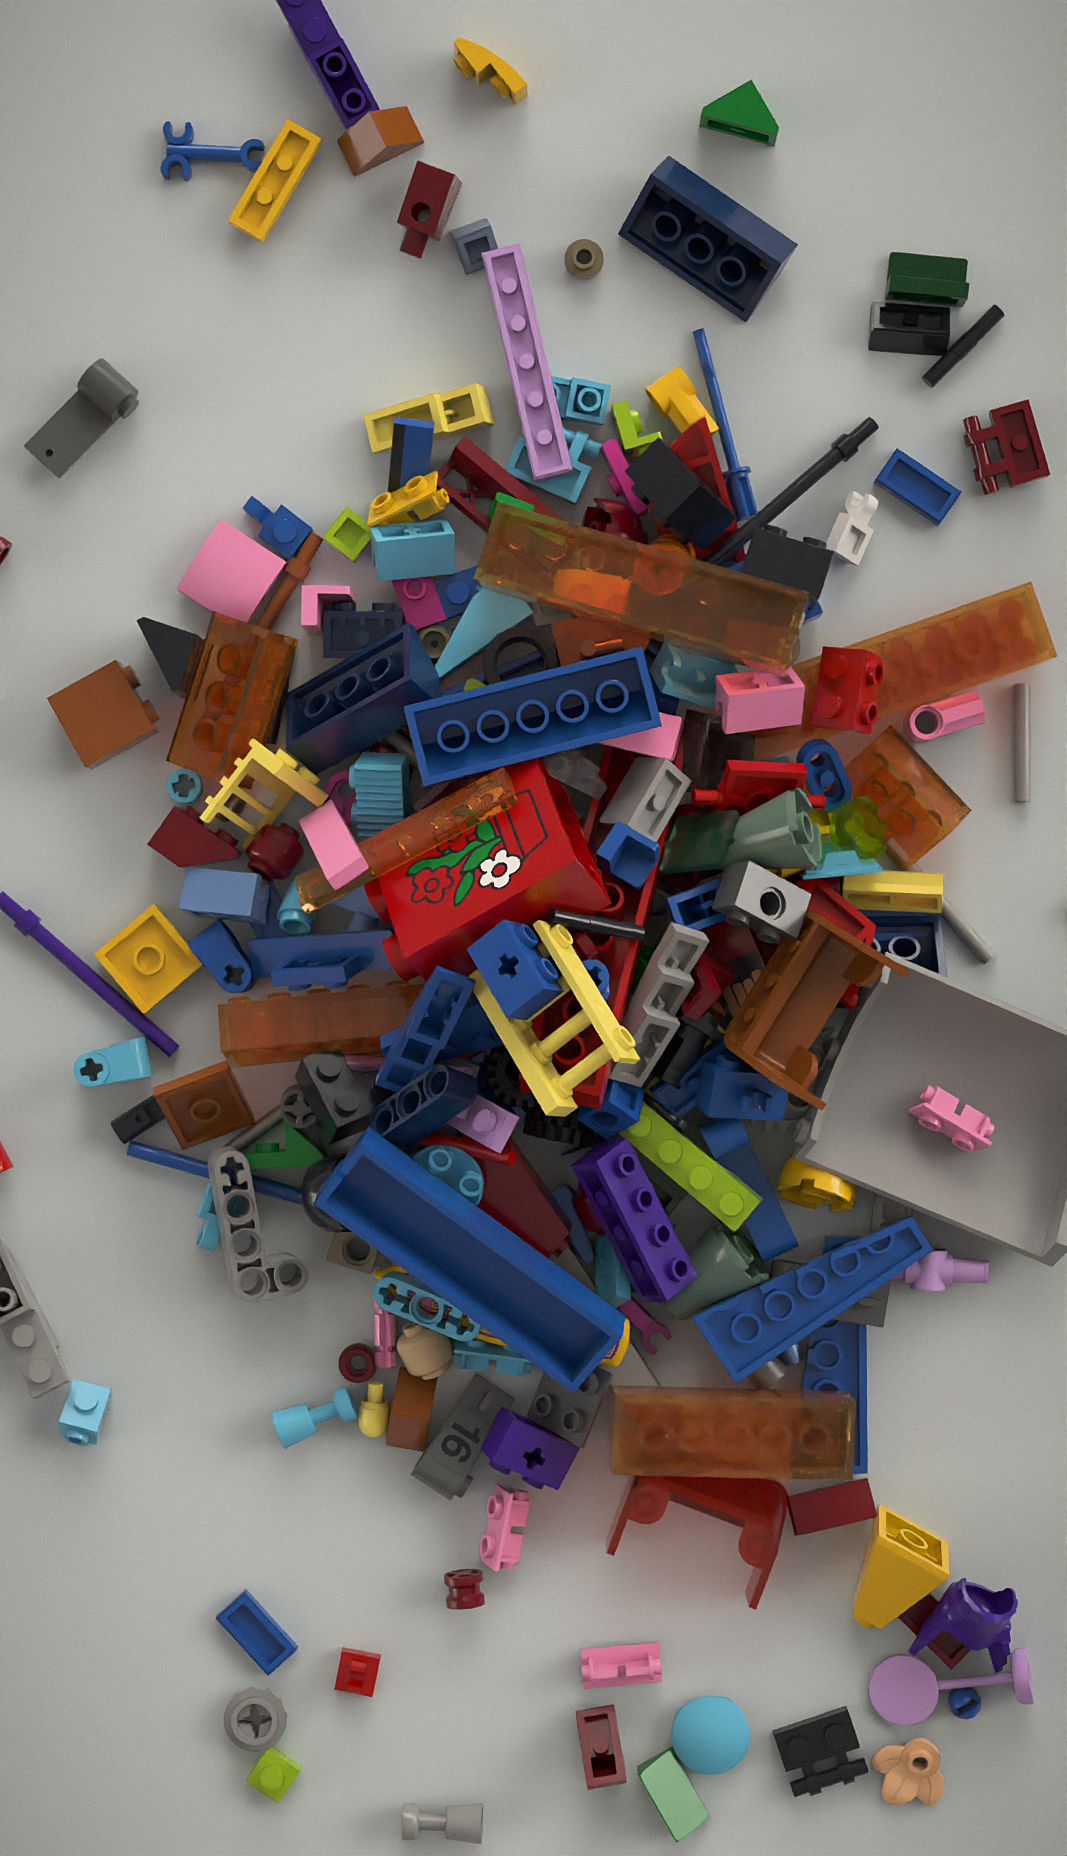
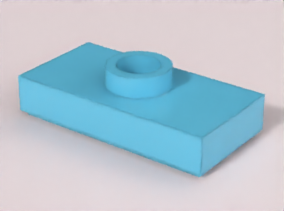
M596 1235L595 1294L616 1308L631 1300L630 1280L607 1235Z

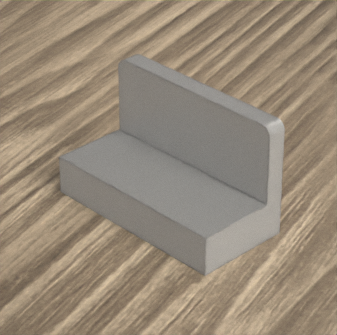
M638 756L632 763L599 821L605 827H614L616 822L619 821L657 842L689 787L691 780L667 758Z

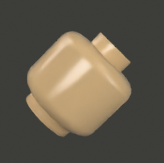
M412 1321L403 1327L404 1334L398 1339L396 1345L411 1375L422 1376L424 1380H429L443 1374L450 1368L454 1349L448 1336Z

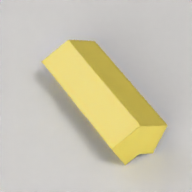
M883 870L881 873L844 876L843 898L856 909L942 913L944 873Z

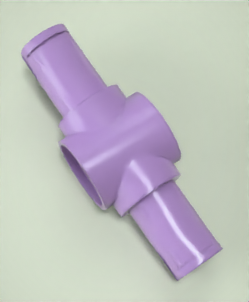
M933 1248V1251L891 1279H903L904 1284H910L911 1289L925 1291L946 1290V1286H952L953 1282L988 1284L989 1261L953 1258V1254H947L946 1249Z

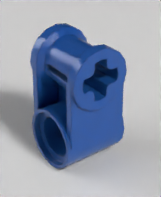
M220 918L188 941V945L194 955L209 970L224 991L245 993L256 984L257 978L253 977L249 957L240 947V943L233 932ZM232 967L244 969L245 972L240 976L243 981L242 984L240 982L231 983L230 978L234 975L231 970Z

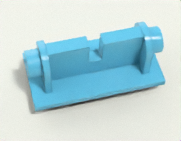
M475 1338L470 1341L456 1340L453 1364L460 1365V1369L487 1372L489 1359L497 1360L495 1373L522 1377L523 1373L531 1374L532 1363L512 1348Z

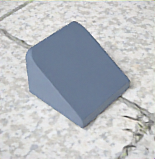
M485 218L451 231L465 274L468 275L484 269L485 266L481 253L498 249L488 219Z

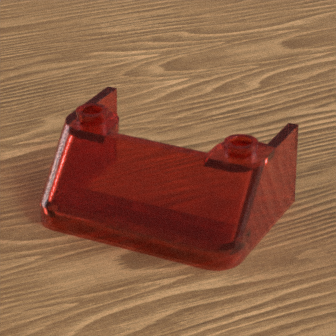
M656 1436L650 1441L646 1439L639 1449L606 1537V1553L614 1556L628 1519L641 1524L654 1523L663 1516L669 1500L742 1527L743 1529L738 1540L739 1553L746 1563L754 1566L745 1595L748 1607L756 1610L778 1553L788 1508L787 1490L779 1480L667 1437Z

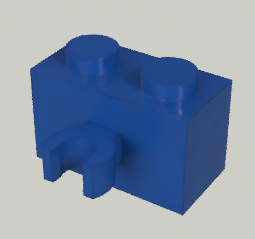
M721 1054L717 1055V1059H702L695 1104L707 1117L783 1121L788 1091L774 1084L748 1063L741 1061L740 1058Z

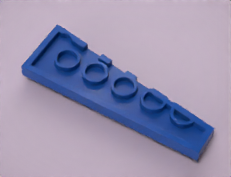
M908 1215L766 1280L757 1286L693 1314L691 1318L732 1380L737 1384L933 1251V1248L914 1219Z
M864 1235L825 1236L822 1255ZM831 1319L809 1334L789 1459L790 1474H868L866 1325Z

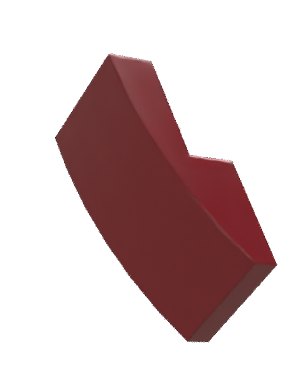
M868 1478L785 1497L794 1536L877 1517Z

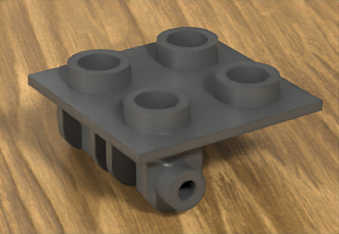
M597 1366L578 1389L572 1393L544 1372L526 1417L578 1447L584 1448L613 1374Z

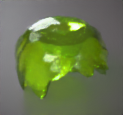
M858 796L836 808L830 819V841L838 852L855 850L860 860L876 859L885 853L886 846L882 844L881 840L884 832L888 829V824L880 820L877 805L870 800V796Z

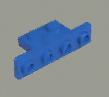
M389 928L253 938L247 943L253 977H271L273 987L288 986L289 991L305 990L312 987V984L324 983L327 989L340 988L348 985V980L361 971L393 969L384 952L382 940L394 934L395 931Z

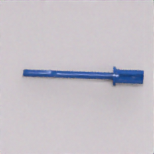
M704 328L693 331V336L728 466V471L723 472L722 475L727 485L733 512L737 516L736 522L748 521L758 513L748 476L751 469L749 466L740 467L705 331Z

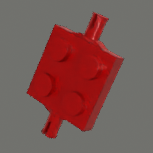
M727 760L722 780L715 790L693 788L691 804L693 806H714L709 823L711 830L714 831L788 790L800 788L803 791L807 771L804 764ZM806 794L813 810L823 812L826 806L825 795Z

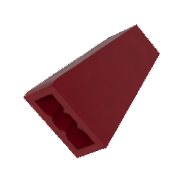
M464 1133L460 1136L461 1138L476 1141ZM510 1136L504 1148L516 1151V1159L512 1166L473 1157L480 1166L484 1178V1191L477 1207L546 1258H549L552 1254L558 1258L572 1241L568 1234L573 1224L513 1138Z

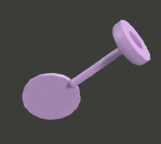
M1026 1647L1017 1648L1012 1651V1672L937 1681L934 1671L926 1662L913 1655L897 1654L885 1658L879 1663L869 1679V1697L873 1708L883 1719L895 1725L911 1726L923 1722L933 1713L939 1700V1690L1014 1682L1017 1700L1021 1704H1034L1032 1678Z

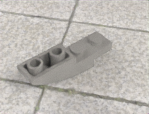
M0 1239V1328L32 1399H38L71 1382V1379L57 1350L60 1346L48 1320L20 1268Z

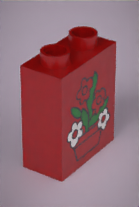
M539 757L494 768L367 843L377 876L364 883L365 893L378 916L386 924L393 923L395 933L383 939L382 945L391 966L405 982L419 975L427 982L436 966L468 977L478 968L467 948L502 920L526 924L537 936L539 944L542 940L533 924L538 920L547 921L546 916L550 908L593 915L612 904L569 795Z

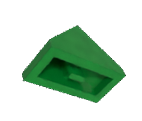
M752 79L704 106L699 127L770 146H775L779 126Z

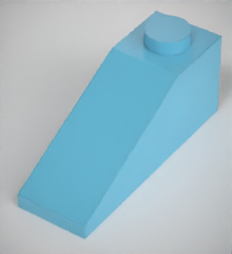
M506 573L500 578L493 574L477 585L476 588L479 592L472 597L435 665L440 682L485 652L486 647L497 634L509 628L521 627L534 617L533 611Z

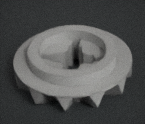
M251 1687L236 1693L228 1703L224 1713L225 1731L230 1740L239 1748L252 1752L264 1751L274 1746L282 1737L286 1727L287 1713L284 1710L281 1699L274 1696L269 1689L262 1690ZM253 1704H255V1709H258L259 1715L268 1717L262 1720L258 1731L259 1734H257L252 1722L244 1720V1718L250 1716Z

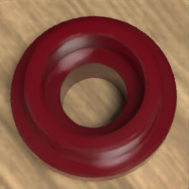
M361 1343L347 1346L339 1357L338 1366L340 1373L346 1380L353 1383L368 1381L377 1370L375 1366V1352L369 1346ZM355 1356H361L364 1358L366 1365L363 1369H355L351 1364V1359Z

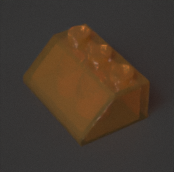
M891 724L844 767L851 782L853 792L850 801L843 809L902 871L908 870L972 811ZM832 784L829 785V786H826V787H825V790H826V791L829 790V789L831 788ZM891 837L909 855L905 862L886 842Z

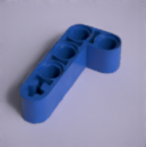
M713 1117L698 1124L697 1126L713 1159L734 1173L763 1198L761 1203L744 1222L763 1262L765 1263L798 1247L797 1239L756 1157L740 1119Z

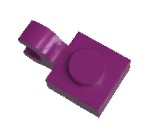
M631 1296V1300L616 1308L629 1320L630 1327L634 1324L642 1331V1344L650 1354L655 1355L657 1353L656 1347L650 1343L652 1334L661 1333L667 1340L672 1337L669 1329L665 1325L658 1323L633 1296Z

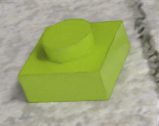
M346 506L323 535V539L355 563L371 543L370 528L364 519Z
M271 1747L264 1751L248 1775L246 1782L279 1803L300 1772L301 1766L274 1747Z

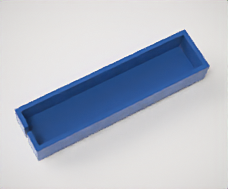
M369 1126L347 1152L345 1159L339 1162L322 1183L313 1204L572 1393L578 1389L623 1336L624 1314Z

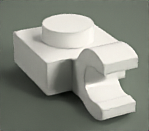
M851 490L845 500L847 514L839 512L826 542V549L834 551L833 554L847 564L859 566L874 531L867 525L878 507L879 500L870 494H865L863 497Z

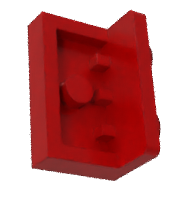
M823 646L811 725L818 728L848 730L870 735L872 725L876 722L878 716L876 697L878 685L881 684L884 676L882 656L864 649Z

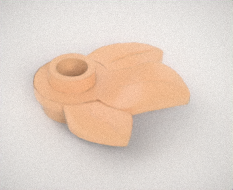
M914 1738L905 1746L887 1745L879 1749L872 1757L870 1765L877 1771L886 1774L882 1785V1794L886 1803L902 1805L912 1801L916 1796L922 1803L931 1807L941 1798L945 1782L943 1775L938 1769L940 1753L930 1740ZM917 1757H923L927 1761L917 1762L914 1761V1759Z

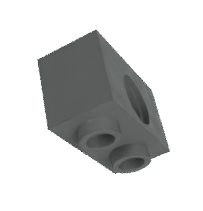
M751 861L726 864L712 909L725 915L726 922L737 927H748L757 932L756 937L771 944H779L782 940L798 938L812 894Z

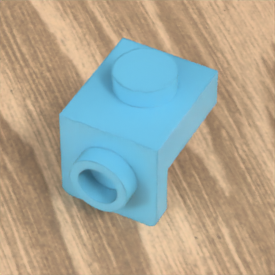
M73 1379L59 1419V1433L61 1436H64L66 1441L79 1446H86L87 1443L97 1445L100 1437L99 1430L111 1397V1389Z

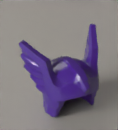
M966 1578L951 1583L934 1611L925 1620L908 1652L915 1656L941 1631H946L964 1644L967 1649L979 1651L987 1648L995 1673L1002 1671L1003 1666L1007 1664V1656L1011 1654L1009 1647L1011 1642L1010 1630L1012 1629L1010 1619L1016 1613L1018 1606L1015 1591L1011 1588H1006L1003 1591L994 1592L979 1584L967 1582Z

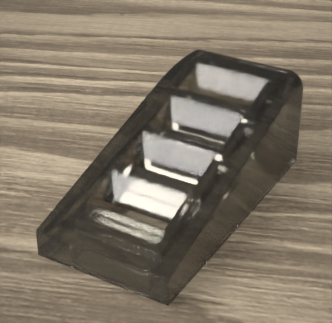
M686 709L682 773L691 780L686 792L692 793L693 788L715 790L717 788L729 734H725L722 729V716ZM699 773L703 774V782L697 781Z

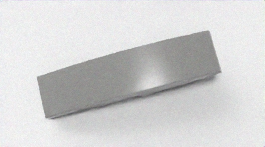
M670 923L646 967L622 1023V1026L634 1038L635 1046L633 1048L640 1060L635 1064L615 1062L613 1059L609 1075L610 1079L642 1087L680 1026V1022L675 1014L695 984L690 972L710 942L704 932Z

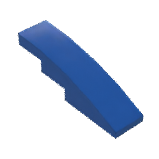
M436 966L392 1042L376 1075L375 1085L397 1092L432 1067L439 1050H444L475 986V979Z

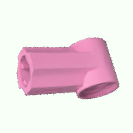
M973 690L935 703L921 705L905 716L903 731L911 741L924 743L983 724L986 720L982 700L978 696L977 691ZM918 714H925L931 719L932 730L929 734H923L917 730L915 719Z

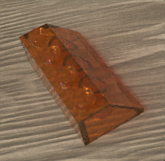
M213 611L166 761L220 782L224 776L229 779L238 768L234 762L238 757L244 760L252 749L248 744L253 738L265 747L299 640ZM246 774L238 786L252 789L255 779Z

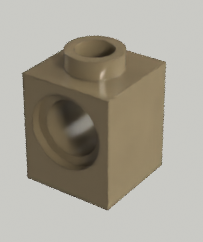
M334 1232L326 1261L370 1275L375 1265L383 1266L386 1256L371 1245H369L370 1252L366 1257L358 1258L351 1254L349 1242L353 1238H360L353 1232Z

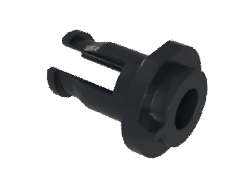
M680 1006L675 1014L680 1022V1026L650 1072L652 1076L661 1081L664 1080L679 1090L681 1079L692 1068L707 1040L720 1044L724 1034L717 1027L721 1021L708 1011H705L696 1021L685 1016Z

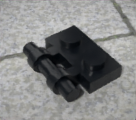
M847 1706L772 1730L785 1771L788 1772L801 1767L804 1775L803 1778L790 1782L794 1797L807 1793L814 1796L822 1793V1788L844 1782V1785L855 1782L854 1777L869 1773L864 1757L849 1762L846 1752L860 1748ZM835 1756L838 1766L815 1773L812 1763Z

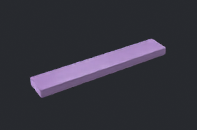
M520 243L481 253L534 481L537 483L573 474Z

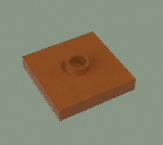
M227 1060L153 1087L154 1097L182 1150L256 1123L254 1114Z

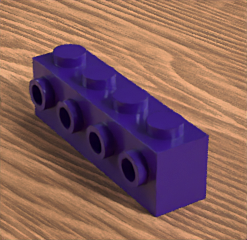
M628 1138L601 1141L571 1165L641 1303L668 1301L697 1276L690 1263L689 1256L683 1249L672 1227V1222L666 1215L655 1193L654 1186L649 1181L638 1160L637 1153L631 1146Z

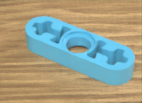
M390 1271L385 1273L373 1288L374 1300L380 1308L458 1341L465 1342L474 1339L483 1328L471 1318H469L471 1324L467 1329L461 1327L462 1320L459 1318L464 1313L419 1280L401 1272ZM391 1283L397 1286L396 1292L398 1295L395 1299L389 1297V1290L387 1288ZM412 1291L416 1292L409 1306H407L405 1303L409 1300L408 1295ZM420 1298H433L439 1306L438 1314L427 1315L423 1313L419 1307ZM448 1306L453 1308L448 1314L450 1317L447 1321H444L442 1318L446 1314Z

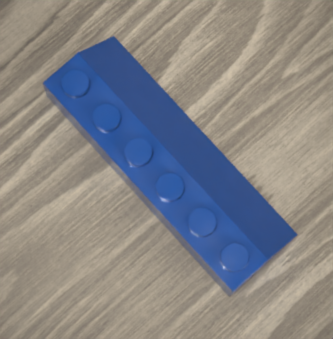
M642 647L403 706L423 786L662 726Z

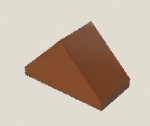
M403 106L369 111L337 140V143L353 176L356 177L424 144V140L408 107Z
M400 1367L390 1411L386 1445L424 1452L438 1376L424 1380L422 1376H413L408 1372L407 1368Z

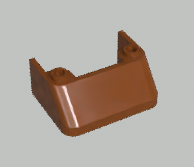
M807 910L798 938L782 940L730 1022L725 1032V1046L774 1084L816 1108L823 1110L826 1103L807 1090L818 1073L817 1057L808 1050L851 982L858 987L868 986L879 978L884 965L905 978L910 971L816 912Z

